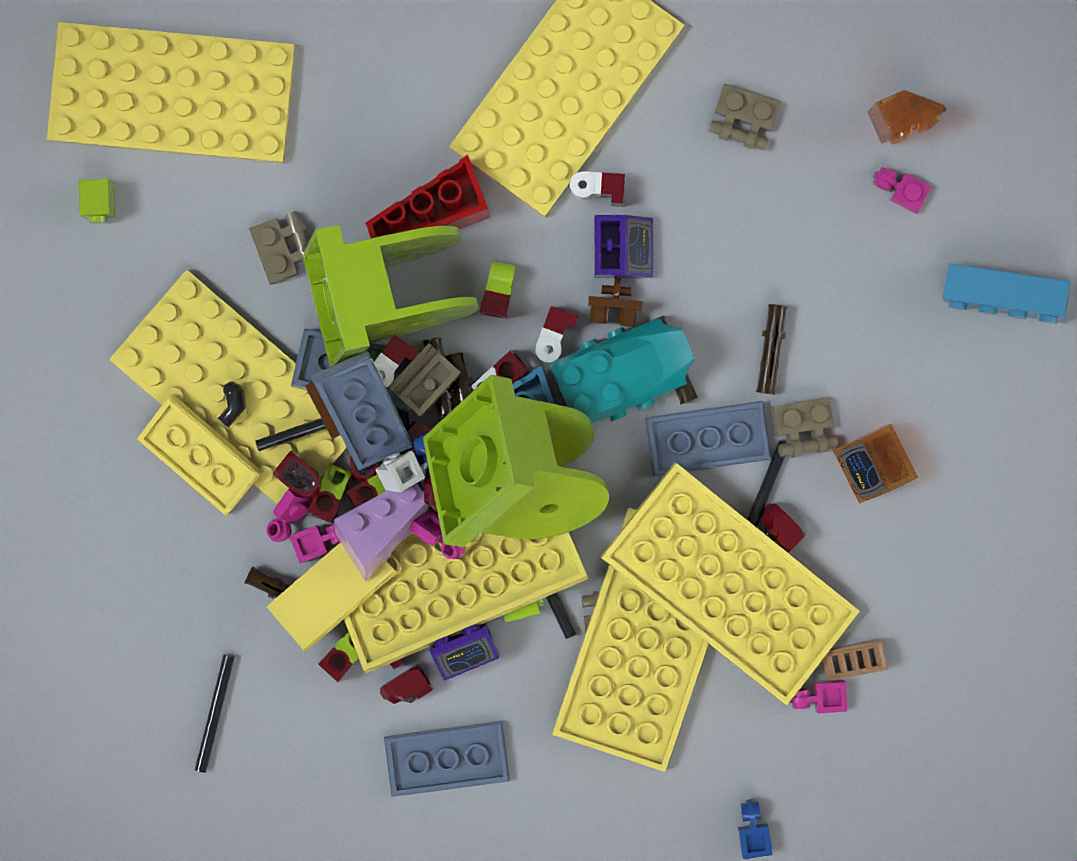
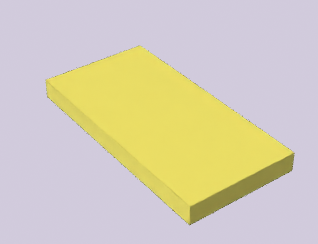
M174 394L166 399L137 437L139 442L225 516L232 512L263 473L262 470Z
M340 542L266 607L302 650L307 652L397 572L387 560H383L372 572V576L365 581Z

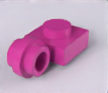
M881 167L880 171H876L873 176L875 179L873 184L884 191H889L890 188H893L895 192L890 201L917 214L932 186L907 173L902 176L900 182H897L895 180L897 177L895 172Z
M291 489L286 491L273 510L277 518L269 522L266 528L267 535L272 541L284 542L289 538L292 532L289 522H298L306 514L313 497H303Z
M428 510L412 521L409 530L432 547L440 542L442 544L441 552L446 558L458 559L465 553L466 546L459 547L444 544L439 517L431 510Z
M335 524L326 527L327 534L322 535L319 525H315L289 536L300 564L328 553L329 550L325 541L330 539L332 545L340 542L335 533Z
M844 680L814 682L815 694H809L808 688H800L789 702L792 703V708L794 709L810 708V702H815V709L818 714L847 712L846 682Z

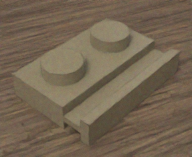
M428 344L388 388L422 418L462 373L432 345Z

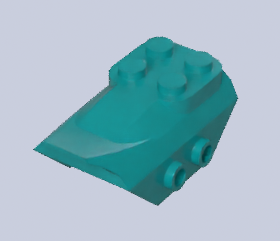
M658 318L626 332L624 327L607 333L609 339L600 343L597 342L596 338L580 344V351L549 363L566 406L583 412L588 416L591 423H595L607 417L610 418L611 422L627 416L626 409L636 405L638 410L647 408L655 404L653 398L686 385L685 377L690 366L695 362V358L683 329L668 326Z

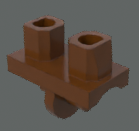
M615 277L614 286L602 285L601 294L613 295L612 298L589 296L588 307H591V323L607 324L608 310L618 309L620 310L619 326L635 327L638 312L642 311L643 301L619 299V295L631 296V287H621V278Z

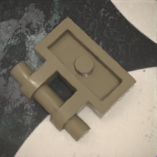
M724 84L715 114L725 117L723 124L712 120L708 132L717 134L720 139L726 141L729 138L744 143V147L750 149L756 147L765 150L768 139L757 135L759 129L771 132L781 102ZM734 120L750 125L749 132L732 127Z
M297 211L285 215L289 224L285 228L281 229L277 218L249 228L270 285L299 275L295 263L303 261L302 255L308 245V241L304 233L306 230L303 221H300ZM291 236L294 237L298 251L292 254L286 242V238Z
M829 397L770 407L774 435H786L787 444L778 446V452L781 457L790 455L792 458L802 456L803 453L812 451L823 453L827 452L829 448L838 446L837 437L835 435L826 437L823 428L834 427ZM811 431L812 439L801 441L798 433Z

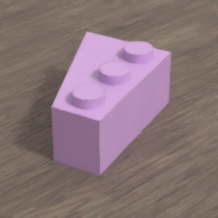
M416 483L401 493L386 491L334 519L335 533L365 581L372 576V572L383 560L386 561L396 546L412 533L409 530L412 521L428 511V504L424 503V494Z

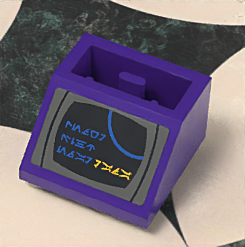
M594 215V278H653V218L631 215Z
M487 623L482 625L474 624L463 629L462 633L458 635L440 638L429 649L444 681L500 658Z

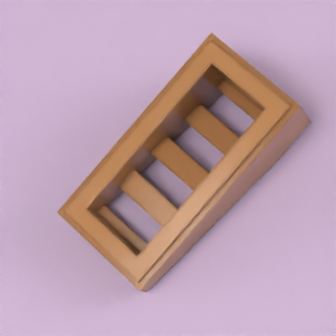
M880 639L830 649L822 659L827 681L888 669L883 643ZM873 648L876 659L874 664H871L868 649ZM856 651H861L864 666L859 667ZM846 653H849L852 669L848 670L844 658ZM837 655L839 672H835L832 656Z

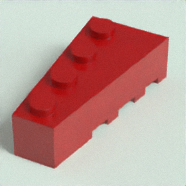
M468 154L448 170L446 168L437 174L436 178L424 186H419L413 190L410 195L400 202H395L365 222L370 238L434 226H455L460 229L490 218L486 201Z

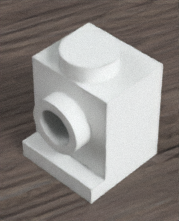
M409 451L404 455L399 453L392 454L386 457L382 465L375 469L384 489L401 493L425 478L413 451Z

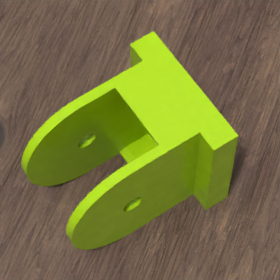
M340 225L320 228L314 231L302 257L330 367L365 352L370 346L369 342L392 338L394 334L401 336L441 326L469 316L479 309L477 299L474 297L449 298L400 309L395 308L385 267L423 258L457 244L461 240L458 227H426L344 244Z
M490 375L423 437L444 544L465 547L480 533L517 539L552 537L578 529L597 518L605 510L609 502V493L605 481L591 472L563 467L579 458L592 444L594 431L588 416L574 408L515 396L510 378Z

